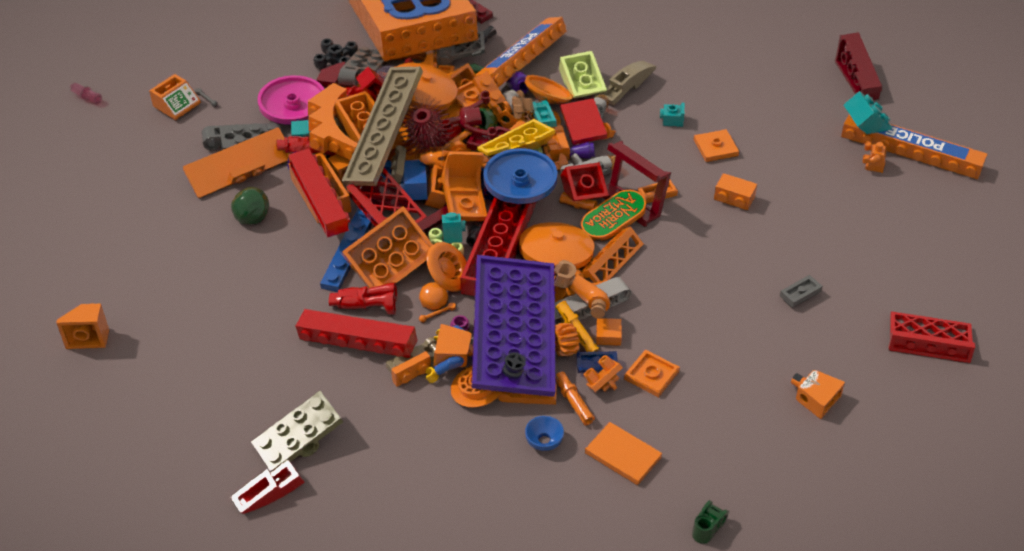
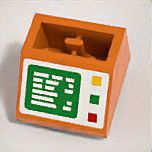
M176 74L149 90L153 107L175 120L201 103V100L188 82Z

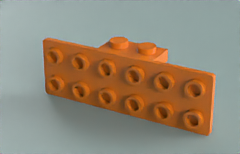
M275 128L183 166V171L197 198H202L232 184L241 183L251 176H258L263 171L287 162L289 157L284 150H277L276 140H284V136L280 128Z

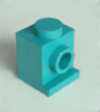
M681 102V105L664 104V108H660V119H663V126L683 127L685 103Z

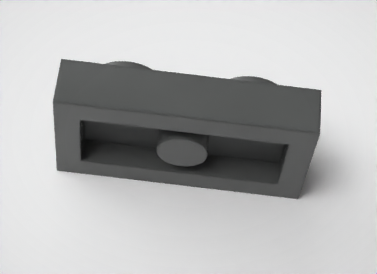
M808 275L781 290L780 297L793 308L822 292L823 286Z

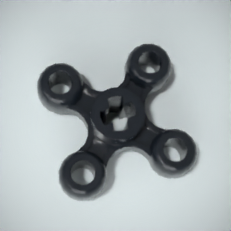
M329 38L323 39L321 41V50L326 54L315 55L313 59L314 66L317 69H324L328 63L332 66L341 62L347 63L350 58L345 56H353L358 50L357 43L349 41L345 44V47H342L339 44H334Z

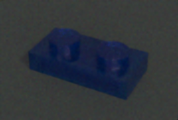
M617 351L576 352L577 373H585L590 368L600 372L603 368L598 361L606 355L618 362Z

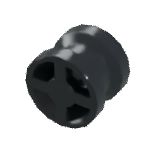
M509 353L503 365L504 375L510 379L521 377L526 363L525 358L519 353Z

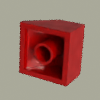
M600 162L565 167L560 175L564 192L573 202L609 196Z

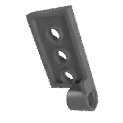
M361 47L340 69L338 84L348 87L357 86L359 82L356 77L368 66L378 74L388 61L383 60L378 50Z
M273 122L207 126L201 132L203 146L205 149L212 151L218 149L221 145L222 150L248 140L245 137L251 139L275 128H280L281 130L280 123Z

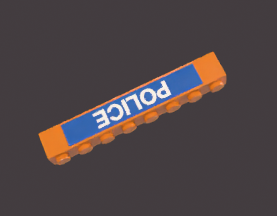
M563 17L546 18L474 75V77L488 71L499 88L516 71L521 70L567 32Z
M850 114L844 122L841 134L843 138L865 144L866 141L871 142V144L882 142L888 152L977 180L986 161L987 153L890 124L892 129L888 131L866 134L857 127Z

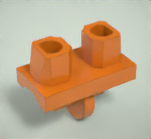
M604 355L598 361L603 370L597 374L593 368H590L583 374L588 382L586 385L594 392L600 388L605 392L609 387L615 391L617 386L614 383L620 379L616 374L623 368L618 362Z

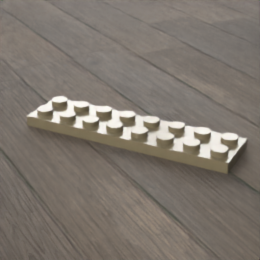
M390 67L343 176L342 182L345 185H377L422 76L423 70L421 67Z

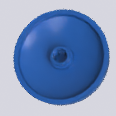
M524 148L509 149L496 154L487 162L484 168V184L494 197L502 201L514 204L533 203L547 197L554 190L557 184V168L554 162L541 152Z

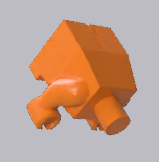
M869 141L865 142L864 149L866 151L870 150V155H863L862 162L866 164L865 170L883 173L886 160V146H883L882 142H877L876 144H871Z

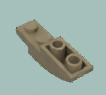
M637 61L624 67L609 79L610 85L606 88L607 92L601 93L600 98L614 106L631 88L637 89L654 72L656 66L645 61Z

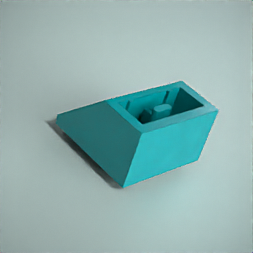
M859 91L844 104L857 127L866 134L892 129L889 123L890 118L884 112L882 113V106L877 101L874 103V100L868 94L864 95Z

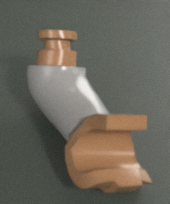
M508 90L503 94L506 99L505 101L511 106L515 118L520 119L525 111H533L532 99L525 98L521 90L516 92Z

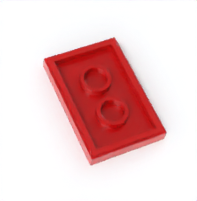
M594 98L561 105V112L573 145L607 138V132Z

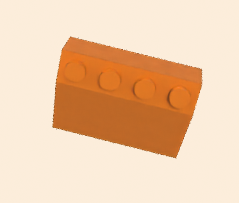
M403 206L343 250L342 256L368 288L389 282H399L427 261L428 250L433 244Z

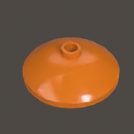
M528 75L525 78L527 88L539 99V102L547 100L550 104H565L573 98L567 88L553 80L537 75Z

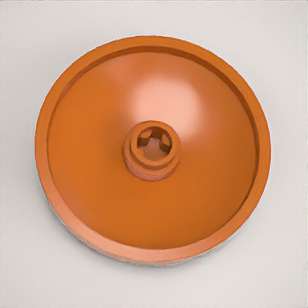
M405 63L397 66L421 67L423 70L410 106H417L416 108L419 109L420 107L421 109L422 99L423 108H425L426 103L430 106L428 110L433 105H435L433 109L435 110L436 108V111L447 109L454 104L458 91L457 86L446 73L421 63Z
M545 222L530 226L521 234L519 251L525 260L554 263V269L556 264L566 260L574 264L577 270L586 266L592 260L594 242L585 231L576 226L559 222Z

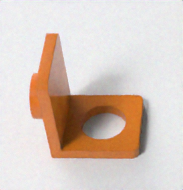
M508 110L495 115L497 121L507 129H510L520 120L515 118L514 114H511ZM507 116L510 120L509 122H504L501 117Z

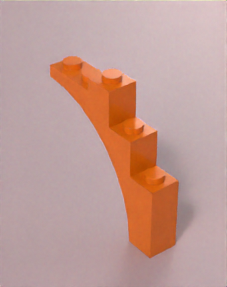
M332 83L308 100L310 147L322 153L329 150L351 160L358 143L347 137L334 120L336 116L335 100L347 97V89Z

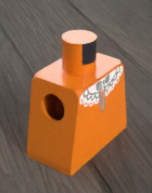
M813 370L806 378L796 373L791 380V384L798 387L796 400L820 419L824 417L842 396L845 382L817 370Z

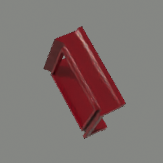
M623 141L615 144L609 143L607 150L616 155L610 183L606 185L609 196L603 197L605 200L624 190L618 186L623 161L654 182H658L652 207L650 208L646 205L644 215L636 220L639 224L646 227L649 222L661 216L672 172L663 171L624 145Z

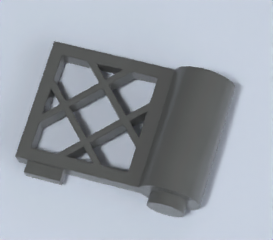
M478 32L479 39L476 41L437 49L438 64L449 66L453 60L480 56L485 53L484 32Z

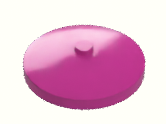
M296 75L280 77L270 81L260 90L258 94V107L264 117L276 123L291 125V121L309 120L308 100L324 90L319 82L309 77Z

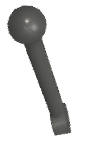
M201 88L195 89V93L203 96L213 107L218 105V102L205 95Z

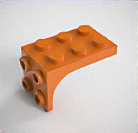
M449 152L445 161L441 178L448 213L461 214V220L484 221L487 216L480 181L481 166L484 159L482 152Z

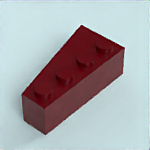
M859 32L840 35L835 63L855 94L860 91L864 95L868 94L873 100H878L883 89Z

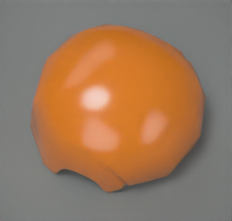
M436 282L427 283L419 293L422 307L430 310H439L444 307L449 297L447 290L440 287Z

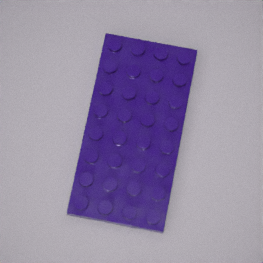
M477 255L472 389L554 397V263ZM513 352L521 354L526 360L523 374L517 379H510L503 373L505 358L509 353Z

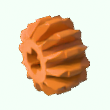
M559 323L555 325V352H557L558 356H572L577 354L580 348L579 334H577V328L572 323Z

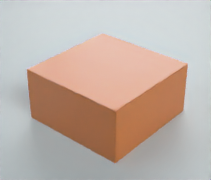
M597 318L596 345L621 346V319Z

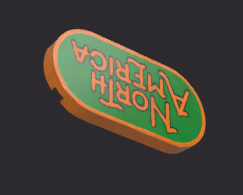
M635 190L619 191L584 215L581 220L582 230L594 241L596 239L601 241L608 240L644 215L646 199L640 192Z

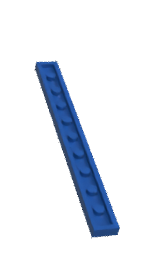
M387 160L384 166L389 174L392 170L390 169L391 160ZM359 208L348 227L349 231L345 233L320 283L321 289L335 292L341 289L351 268L342 256V251L368 233L372 225Z

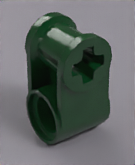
M708 500L702 511L695 518L692 531L693 539L700 544L710 542L719 528L724 525L729 511L716 507L712 501Z

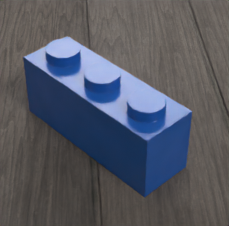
M407 160L404 164L401 187L412 200L428 199L426 165L420 162V160Z

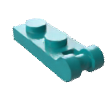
M542 100L540 103L534 101L533 111L531 112L535 120L549 127H557L556 118L548 101Z

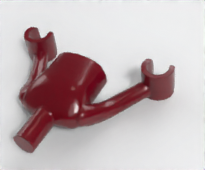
M484 90L480 94L481 99L471 106L461 108L459 116L451 117L449 122L451 123L450 125L460 123L465 130L488 136V139L491 141L497 138L495 127H489L487 130L473 127L482 124L479 106L490 103L489 92Z

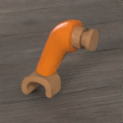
M562 260L559 264H556L554 271L557 277L554 286L560 288L570 287V290L589 305L591 315L594 318L604 317L605 312L610 308L608 295L577 274L575 277L576 267L571 262Z

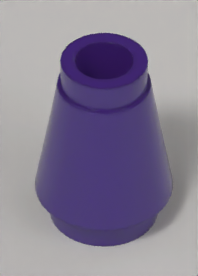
M586 142L570 147V158L575 153L584 159L595 157L594 143Z

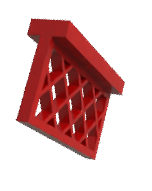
M385 168L382 170L386 177L385 182H378L376 185L384 186L383 194L373 193L374 186H371V192H363L360 189L362 187L360 185L349 184L346 186L351 200L375 227L387 219V217L383 216V210H392L395 213L401 208L397 207L398 199L408 202V208H405L408 213L419 214L420 218L415 220L416 223L427 218L424 212ZM387 187H395L397 189L396 195L386 194ZM372 197L383 198L382 205L373 204ZM385 198L396 199L395 206H385Z
M891 311L889 350L971 363L975 350V343H973L972 326L971 323ZM895 319L903 320L904 323L901 324ZM917 322L923 323L925 326L921 327L917 324ZM911 326L915 330L910 331L906 327ZM937 326H943L945 329L941 330ZM931 329L935 333L931 335L927 330ZM957 329L966 330V332L961 333ZM951 332L955 337L952 338L947 333Z

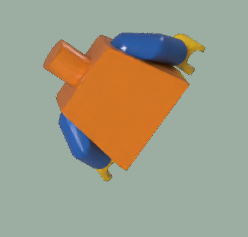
M441 324L440 329L436 331L437 336L433 337L437 341L433 364L435 367L434 369L432 367L426 369V379L429 383L436 382L439 375L448 370L467 366L468 357H473L472 334L465 331L458 325L451 327Z

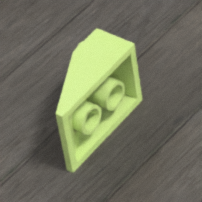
M592 51L560 57V74L564 84L574 98L607 92Z

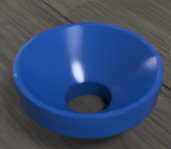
M538 416L530 420L526 425L525 436L527 442L533 448L548 451L560 445L564 436V429L557 419L550 416ZM546 436L550 438V441L548 443H541L538 439Z

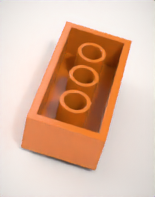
M367 92L335 100L338 120L349 138L357 143L375 104Z
M322 152L315 154L318 166H322L324 170V177L329 178L331 189H335L337 200H341L343 204V211L347 213L352 212L350 196ZM289 163L291 180L296 186L298 192L300 193L301 197L303 198L304 202L306 203L316 222L319 223L298 181L296 180Z

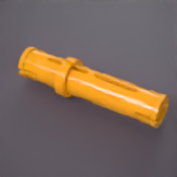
M566 300L556 305L555 308L563 317L564 323H572L577 328L580 344L588 356L596 353L599 347L592 340L579 321V316L574 314Z

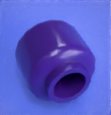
M516 71L507 80L508 88L515 92L521 90L526 94L529 91L525 84L527 75L521 71Z

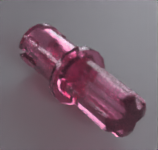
M73 83L70 86L71 92L80 95L82 99H88L95 104L100 103L102 95L92 91L90 87H84L78 83Z

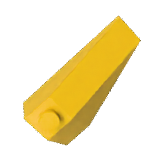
M533 119L477 147V149L487 156L496 155L509 149L524 148L534 150L548 143L556 131Z

